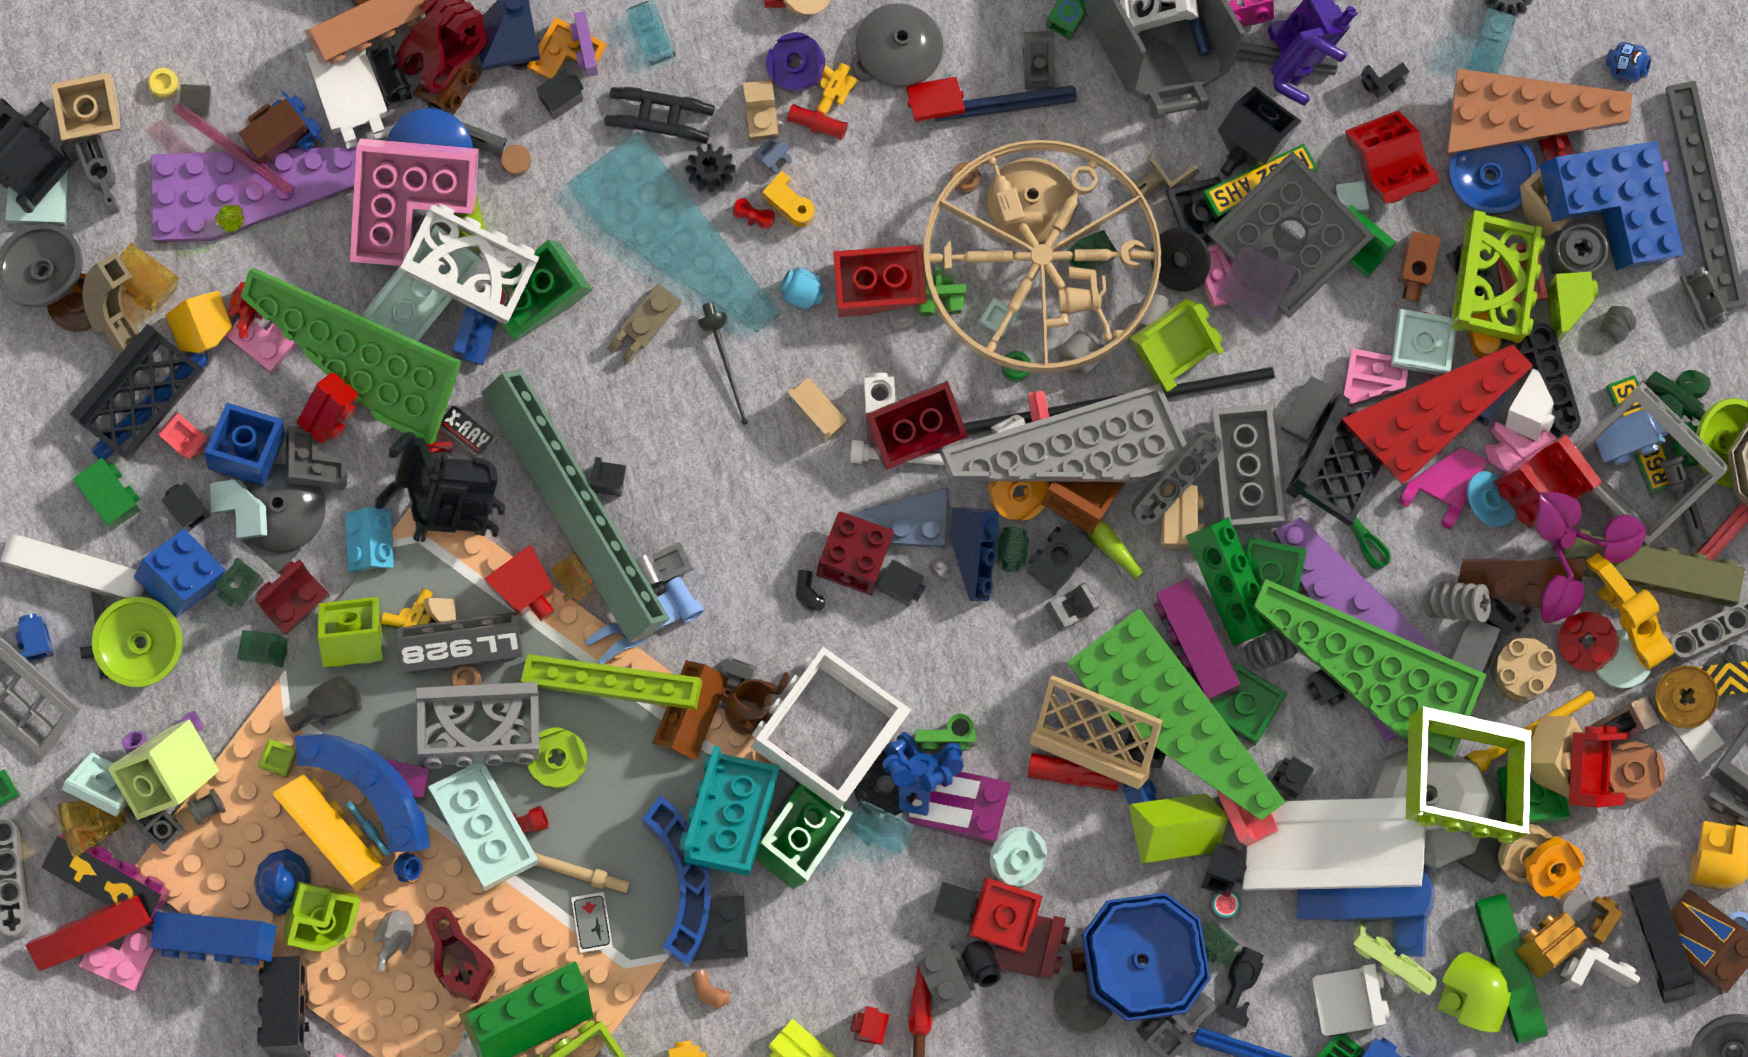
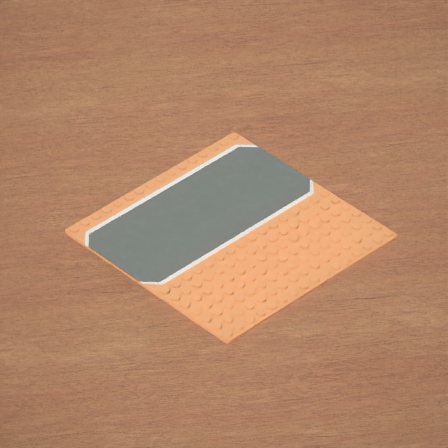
M409 508L392 530L394 567L390 569L374 568L360 572L338 600L379 597L382 620L384 612L399 615L402 609L412 608L422 588L433 593L431 598L455 599L456 620L515 612L488 587L484 579L513 558V556L487 537L475 535V532L456 530L455 533L427 531L426 540L421 542L420 539L417 542L413 539L416 522L413 520L411 508ZM553 586L554 592L546 598L555 610L550 617L540 621L532 610L523 616L518 615L522 641V657H517L509 662L500 660L487 661L483 665L474 667L481 674V685L521 683L527 654L599 664L597 660L624 637L620 634H613L587 646L585 640L607 625ZM432 618L430 623H436V621ZM382 624L383 661H375L370 664H349L342 667H323L317 628L217 758L215 764L219 772L192 793L174 814L173 817L184 827L185 831L165 852L153 842L135 865L138 868L137 872L146 877L154 876L164 882V887L171 890L166 902L182 914L263 921L276 925L272 957L301 956L307 964L308 1003H305V1006L374 1057H449L462 1042V1035L465 1031L458 1014L488 1000L491 995L497 996L566 961H576L589 990L593 1017L513 1056L538 1057L542 1054L543 1057H548L555 1052L552 1046L565 1037H568L570 1041L580 1035L577 1029L593 1019L595 1024L602 1021L612 1035L670 957L663 952V945L668 939L677 918L680 904L679 882L675 867L666 849L652 832L642 825L643 817L659 795L671 803L687 822L690 807L697 804L698 798L695 797L697 783L699 779L704 780L706 774L703 771L705 757L707 754H712L714 746L721 747V754L768 764L773 763L751 748L756 739L755 737L741 735L730 728L725 718V711L719 706L696 760H692L676 751L660 748L652 743L667 706L538 688L540 694V732L549 728L559 727L571 731L580 737L585 745L588 756L586 771L583 776L569 787L554 789L544 787L535 780L527 764L503 762V764L498 766L485 765L511 812L517 814V818L526 815L530 809L540 805L544 809L549 822V828L540 832L535 830L524 834L535 853L593 871L596 869L606 871L609 876L630 882L627 894L606 887L599 889L591 886L590 882L536 865L484 891L457 841L453 840L454 836L428 789V786L466 768L456 765H442V767L437 769H429L424 797L413 796L420 812H423L430 841V848L408 851L409 854H414L421 861L422 870L419 877L413 881H399L398 875L394 873V863L398 856L404 852H390L389 856H385L376 844L365 835L361 841L367 848L373 845L385 858L380 862L385 869L359 892H356L274 797L273 793L303 774L309 780L315 777L326 790L321 795L328 803L334 799L345 812L341 818L348 826L354 822L361 830L360 823L346 807V803L352 801L365 819L371 821L380 833L379 837L388 847L386 834L381 829L382 822L368 798L350 781L325 769L297 766L296 757L287 778L259 768L258 764L266 744L270 738L296 748V735L329 734L365 745L383 758L419 765L417 758L416 688L452 686L451 675L460 665L449 670L434 668L427 669L419 674L402 673L397 644V628L399 627ZM638 647L626 649L604 663V665L673 674ZM523 706L518 719L531 724V706ZM493 707L492 711L495 714L506 717V715L500 714L504 707ZM474 708L471 717L456 727L469 738L480 742L489 736L500 723L489 719L483 708ZM453 709L457 716L450 717V719L461 716L464 713V709ZM426 710V728L439 723L435 710ZM514 726L512 729L520 734L521 739L514 737L510 740V744H526L529 740L528 732L521 727ZM439 730L430 736L428 745L431 748L447 747L446 741L436 743L438 736L444 733L445 730ZM558 750L552 752L553 757L549 759V763L561 766L562 760L566 758L565 753L559 754ZM214 788L222 800L226 812L223 814L218 812L205 819L204 824L199 826L192 816L187 802L190 800L195 802L210 794L209 790ZM769 810L765 825L772 818L775 812ZM289 849L303 857L310 870V884L340 888L361 898L354 927L348 939H344L338 946L330 948L328 951H313L286 945L284 926L287 913L277 916L265 908L255 889V876L258 866L270 853ZM708 867L711 888L710 901L732 872ZM604 892L613 947L580 953L571 897ZM434 907L448 908L456 917L464 935L485 953L495 965V973L488 982L478 1003H471V1001L462 998L452 997L447 989L441 985L434 973L433 958L435 944L426 924V916ZM403 910L413 919L414 934L411 944L405 954L401 953L400 945L396 953L388 959L385 970L379 971L377 969V954L383 948V941L374 943V935L381 919L387 912ZM443 919L439 921L437 929L444 930L447 928L449 920ZM446 953L443 967L445 976L450 975L453 967L456 965L462 972L464 983H469V978L471 977L464 969L463 961ZM259 961V965L253 967L259 971L263 967L264 961ZM597 1034L565 1057H596L605 1044Z

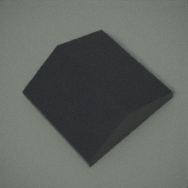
M1219 177L1166 191L1178 227L1195 232L1206 244L1213 241L1207 233L1224 216L1215 219L1202 193L1221 183Z

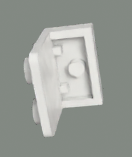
M1592 947V949L1586 948L1577 952L1575 957L1566 961L1560 972V976L1563 977L1560 985L1570 991L1582 986L1591 968L1625 987L1638 984L1640 977L1635 974L1636 969L1624 962L1616 964L1608 959V953L1597 947Z
M1375 964L1363 965L1359 969L1317 975L1312 979L1320 1029L1324 1036L1382 1027L1386 1024L1385 1019L1390 1017L1387 1001H1382L1380 989L1384 988L1381 970L1376 971Z

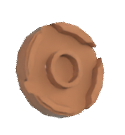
M1631 741L1619 745L1611 752L1609 784L1611 791L1625 793V801L1639 802L1649 799L1659 790L1665 779V766L1657 751H1654L1653 748L1643 742Z

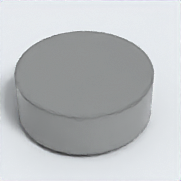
M1569 890L1561 897L1559 910L1561 913L1567 912L1574 922H1578L1588 916L1591 910V901L1583 892Z

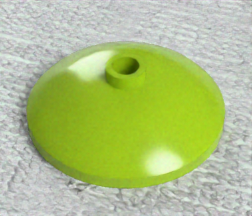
M1727 398L1714 403L1704 413L1697 428L1696 435L1728 465L1726 473L1715 482L1719 486L1733 488L1727 452L1748 421V401L1743 399ZM1699 463L1701 470L1706 474L1708 471Z
M129 597L113 603L100 615L92 634V650L98 666L110 679L124 686L145 687L163 680L173 671L182 653L183 636L178 620L166 606L151 598ZM139 637L146 639V645L143 648L137 646V639Z

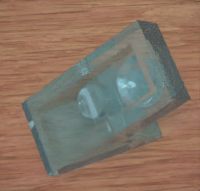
M861 799L848 827L867 846L871 847L873 842H876L902 854L915 825Z

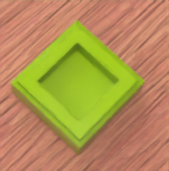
M269 738L258 767L287 778L296 757V748Z

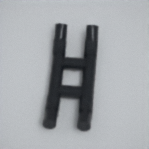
M635 87L611 88L610 97L612 99L641 101L638 118L631 115H606L604 119L605 126L643 130L707 144L709 133L690 126L678 125L681 109L712 116L715 111V105L695 98L646 91ZM652 104L670 107L667 123L649 120Z

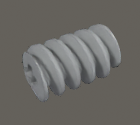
M1437 581L1433 588L1429 589L1424 596V610L1430 618L1438 617L1440 619L1449 618L1450 620L1486 622L1491 612L1489 591L1484 584L1476 586L1474 583L1466 585L1462 582L1455 584L1454 582L1445 583L1444 581Z

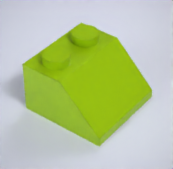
M1592 272L1556 274L1546 288L1550 326L1556 333L1558 344L1593 304L1594 298L1598 297V284L1596 280H1592Z
M379 597L319 603L318 642L323 667H342L349 664H370L375 661H383V634Z

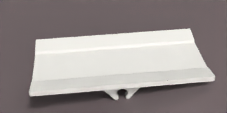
M1406 797L1285 801L1286 803L1272 812L1279 828L1278 832L1247 847V868L1243 882L1244 891L1421 887L1424 869L1426 826L1418 825L1417 821L1405 819Z

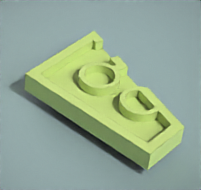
M1359 921L1354 928L1353 944L1356 946L1355 950L1366 959L1373 957L1382 963L1380 967L1391 976L1395 977L1398 974L1407 980L1406 985L1416 993L1421 994L1423 991L1430 996L1436 987V978L1408 956L1401 954L1398 957L1394 954L1396 950L1390 945L1389 941L1384 937L1374 938L1366 932L1369 926L1363 921Z

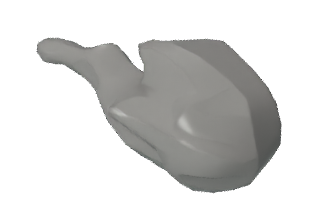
M403 910L387 912L381 919L374 935V943L383 941V948L377 954V969L379 971L385 970L388 959L396 953L400 945L401 953L405 954L411 944L414 934L413 919Z

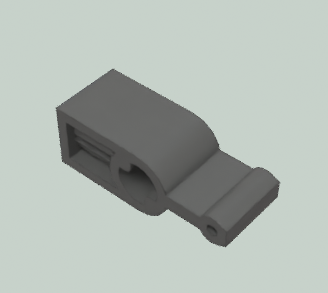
M98 134L73 140L91 185L96 190L103 191L105 196L104 204L111 214L119 212L120 206L110 190L116 182V174L101 135ZM90 148L93 149V152H94V155H95V159H94V157H93V154H92ZM100 170H103L106 174L102 179L95 175Z

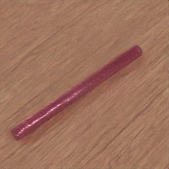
M182 103L176 105L173 111L175 114L285 195L289 196L292 194L295 186L265 164L260 163L254 156Z

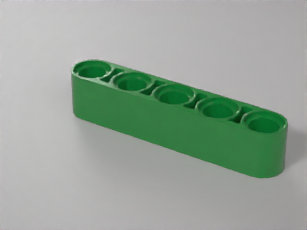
M1502 893L1476 900L1474 902L1475 910L1490 961L1502 970L1501 974L1506 980L1508 992H1511L1506 1014L1516 1043L1521 1044L1546 1037L1548 1035L1547 1026L1528 963L1525 964L1517 954V949L1522 946L1506 894Z

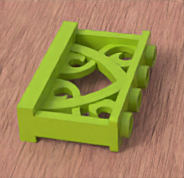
M1477 210L1472 212L1465 224L1450 329L1457 331L1468 330L1511 340L1518 344L1526 336L1530 335L1533 327V319L1530 318V312L1534 308L1537 299V291H1533L1534 283L1538 280L1541 271V264L1537 263L1538 255L1542 253L1545 238L1541 236L1542 226H1531L1486 215V212ZM1483 229L1504 234L1502 235L1500 240H1498L1492 235L1484 232ZM1512 236L1521 237L1526 243V251L1519 253L1516 250L1519 242L1513 243L1508 249L1505 246L1506 240ZM1481 251L1486 252L1488 256L1491 251L1494 252L1492 258L1488 261L1480 257ZM1500 258L1512 274L1515 284L1505 293L1494 298L1490 284L1477 275V270L1490 268ZM1476 287L1483 288L1487 300L1484 301V293L1482 296L1475 294ZM1519 295V302L1517 303L1513 299ZM1499 308L1501 316L1508 320L1507 311L1512 310L1516 314V323L1512 326L1503 325L1497 319L1495 310ZM1488 312L1490 321L1472 318L1471 314Z

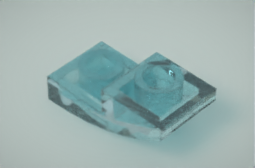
M648 0L626 9L649 67L676 57L675 50L664 28L663 20L654 0Z

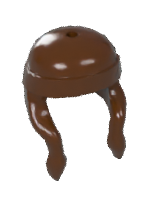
M784 673L778 686L758 679H748L738 684L734 690L724 688L719 699L725 704V718L730 728L741 735L752 736V733L761 721L767 724L772 716L769 713L772 707V700L768 694L780 695L783 693V690L788 685V673Z

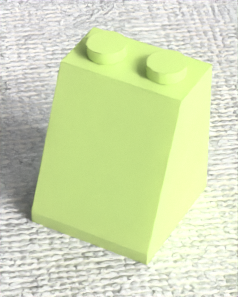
M190 719L168 727L107 768L137 820L179 805L219 772Z

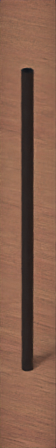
M1273 367L1180 383L1168 392L1163 391L1166 398L1273 379L1275 375ZM1120 395L1049 407V417ZM1030 411L1016 413L1024 419L1026 424L1032 422ZM1016 414L963 424L967 434L991 430L990 427Z

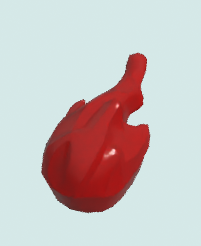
M240 282L239 286L235 287L229 303V316L232 318L239 314L240 320L236 327L239 329V337L241 339L247 338L248 327L254 319L255 312L259 320L263 318L241 297L245 282Z

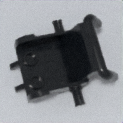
M1 98L0 185L5 188L10 187L18 194L16 197L17 204L25 213H32L68 169L77 162L78 153L70 142H65L61 145V151L65 156L61 155L49 142L51 138L38 127L39 121L50 111L49 107L40 101L30 115L24 116L17 112L6 100Z
M412 432L403 433L392 444L388 455L390 458H396L401 453L394 481L375 499V508H383L400 490L407 488L413 520L416 522V530L413 535L415 541L419 542L421 539V542H424L427 531L455 533L456 530L475 532V535L485 536L486 529L491 530L493 537L498 536L499 527L488 519V514L492 513L493 508H497L498 514L504 515L505 505L494 497L498 477L497 470L491 462L480 458H473L472 461L449 459L447 454L442 453L441 456L440 452L435 457H432L424 438H416Z

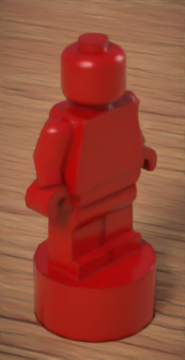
M541 805L530 809L529 813L517 818V814L512 813L524 834L535 830L540 832L549 828L547 816Z

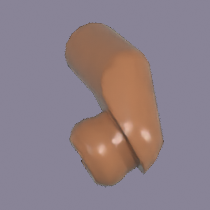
M706 970L692 973L697 997L701 1002L713 1008H721L729 1003V993L725 989L719 990L711 986Z

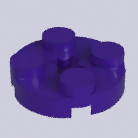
M792 32L781 36L773 49L770 48L766 57V69L768 75L780 88L789 92H801L821 82L822 73L825 68V55L823 49L813 38L804 33ZM798 55L799 59L802 60V64L799 65V68L794 69L793 66H789V62L794 61V56Z

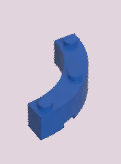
M303 734L295 736L297 766L317 767L338 774L350 781L368 798L384 827L389 852L419 851L430 848L423 812H420L412 795L414 793L403 776L386 759L367 746L357 744L340 736L329 734Z
M659 795L643 817L642 825L652 832L669 854L677 873L680 890L677 918L668 939L663 945V952L688 969L700 948L708 924L711 893L708 867L684 862V852L679 849L682 833L688 832L690 826L679 811Z

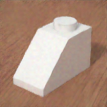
M1532 369L1508 411L1505 428L1535 441H1539L1544 431L1547 433L1550 431L1555 420V416L1551 415L1554 402L1538 370Z

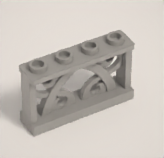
M537 682L416 688L417 758L420 766H425L429 769H437L442 767V765L469 767L478 763L498 766L503 764V762L530 764L533 761L540 760V694ZM523 706H531V724L518 719ZM493 707H504L500 714L506 715V717L495 714L492 711ZM474 708H483L489 719L500 723L489 736L480 742L469 738L456 727L471 717ZM453 709H464V713L461 716L450 719V717L457 716ZM426 710H435L439 723L426 728ZM514 726L521 727L528 732L529 740L526 744H510V740L514 737L521 739L520 734L512 729ZM444 729L445 732L438 736L436 743L446 741L447 747L431 748L428 745L430 736Z

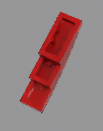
M138 895L91 911L84 918L64 924L54 932L30 940L25 946L38 970L42 971L129 934L149 924L151 920Z

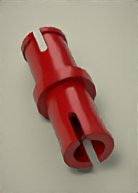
M796 104L791 105L787 116V122L809 128L812 133L817 134L821 132L838 138L841 141L844 139L848 128V122L824 115L823 111L818 110L814 112Z

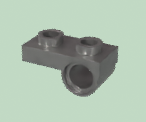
M680 542L655 554H647L635 559L652 589L693 570Z

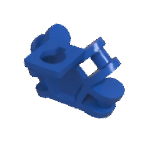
M902 732L897 736L896 742H890L885 746L887 758L883 761V769L891 775L892 781L899 786V809L927 816L929 813L930 792L935 791L938 784H941L943 787L951 785L952 777L963 770L961 746L957 743H949L939 753L930 755L922 753L915 745L911 735ZM911 793H917V797L921 800L922 805H911L906 797L910 796Z

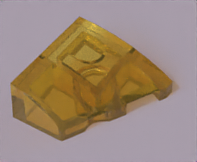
M86 801L61 802L56 806L62 833L72 857L81 855L127 824L124 808L117 816H114Z

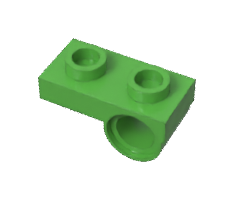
M959 713L949 719L946 730L915 729L914 742L916 746H921L923 751H937L939 746H945L949 743H957L961 746V751H968L969 746H975L976 730H974L972 719L966 714ZM956 722H963L967 725L969 731L964 736H957L952 732V725Z

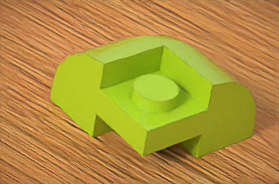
M298 881L291 908H288L285 919L284 940L286 945L313 951H328V949L338 946L344 939H348L361 898L340 888Z
M1466 951L1459 954L1447 969L1442 980L1446 985L1437 1009L1457 1018L1458 1023L1470 1028L1486 1032H1499L1509 1006L1511 992H1508L1506 980L1501 974L1502 970L1499 967Z

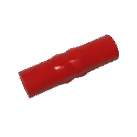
M1031 752L1027 778L1117 792L1119 783L1117 780L1058 756Z

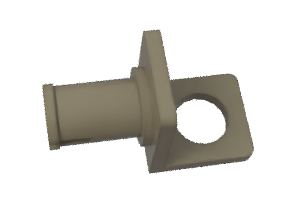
M1149 155L1148 159L1153 165L1151 167L1152 171L1138 180L1135 185L1145 198L1162 184L1164 186L1168 185L1170 189L1180 187L1200 171L1195 164L1171 181L1154 157Z

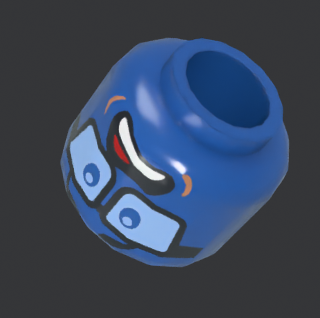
M1620 42L1615 50L1610 49L1606 59V66L1610 67V73L1613 78L1631 83H1637L1641 78H1646L1651 65V55H1648L1647 49L1644 46L1628 42Z

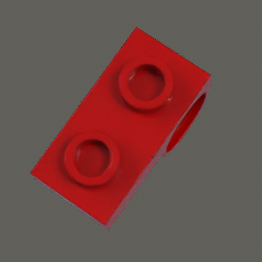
M869 1006L863 1007L856 1014L854 1013L850 1026V1031L855 1032L853 1040L883 1045L889 1014L879 1012L878 1008Z

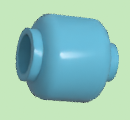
M796 267L793 271H787L779 291L783 292L784 301L803 310H808L813 304L819 305L826 289L822 288V277L803 267Z

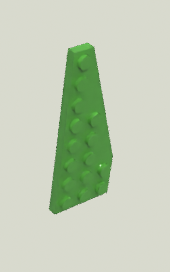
M256 268L249 269L241 297L266 320H271L283 331L281 334L289 341L293 340L302 348V353L325 374H337L345 381V385L348 384L357 391L358 397L355 401L357 403L361 402L366 406L377 421L403 433L412 432L416 438H424L425 442L429 445L435 443L462 361Z
M1267 579L1263 581L1252 607L1393 733L1407 740L1409 715L1422 707L1470 717L1487 675ZM1428 731V749L1453 758L1461 738Z
M1140 608L1067 662L1086 689L1163 720L1155 748L1189 772L1201 778L1205 783L1224 794L1260 821L1286 803ZM1114 710L1108 713L1110 717H1113L1121 724L1125 723L1121 713ZM1143 722L1135 724L1142 738L1151 735L1153 726Z

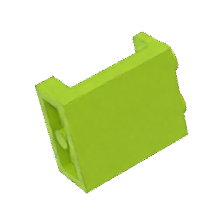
M1185 299L1129 338L1154 383H1160L1162 389L1166 392L1177 386L1174 379L1211 353L1220 355L1224 352L1220 344L1223 341L1221 335L1207 321L1209 318L1207 310L1201 303L1196 304L1189 299Z

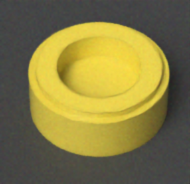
M158 68L150 74L148 86L154 96L160 99H167L177 92L179 82L172 70Z

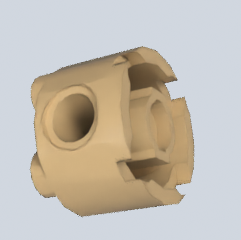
M1514 639L1498 653L1493 662L1491 674L1493 682L1495 681L1498 691L1512 701L1527 702L1536 699L1551 686L1555 679L1557 668L1555 654L1547 645L1537 639Z

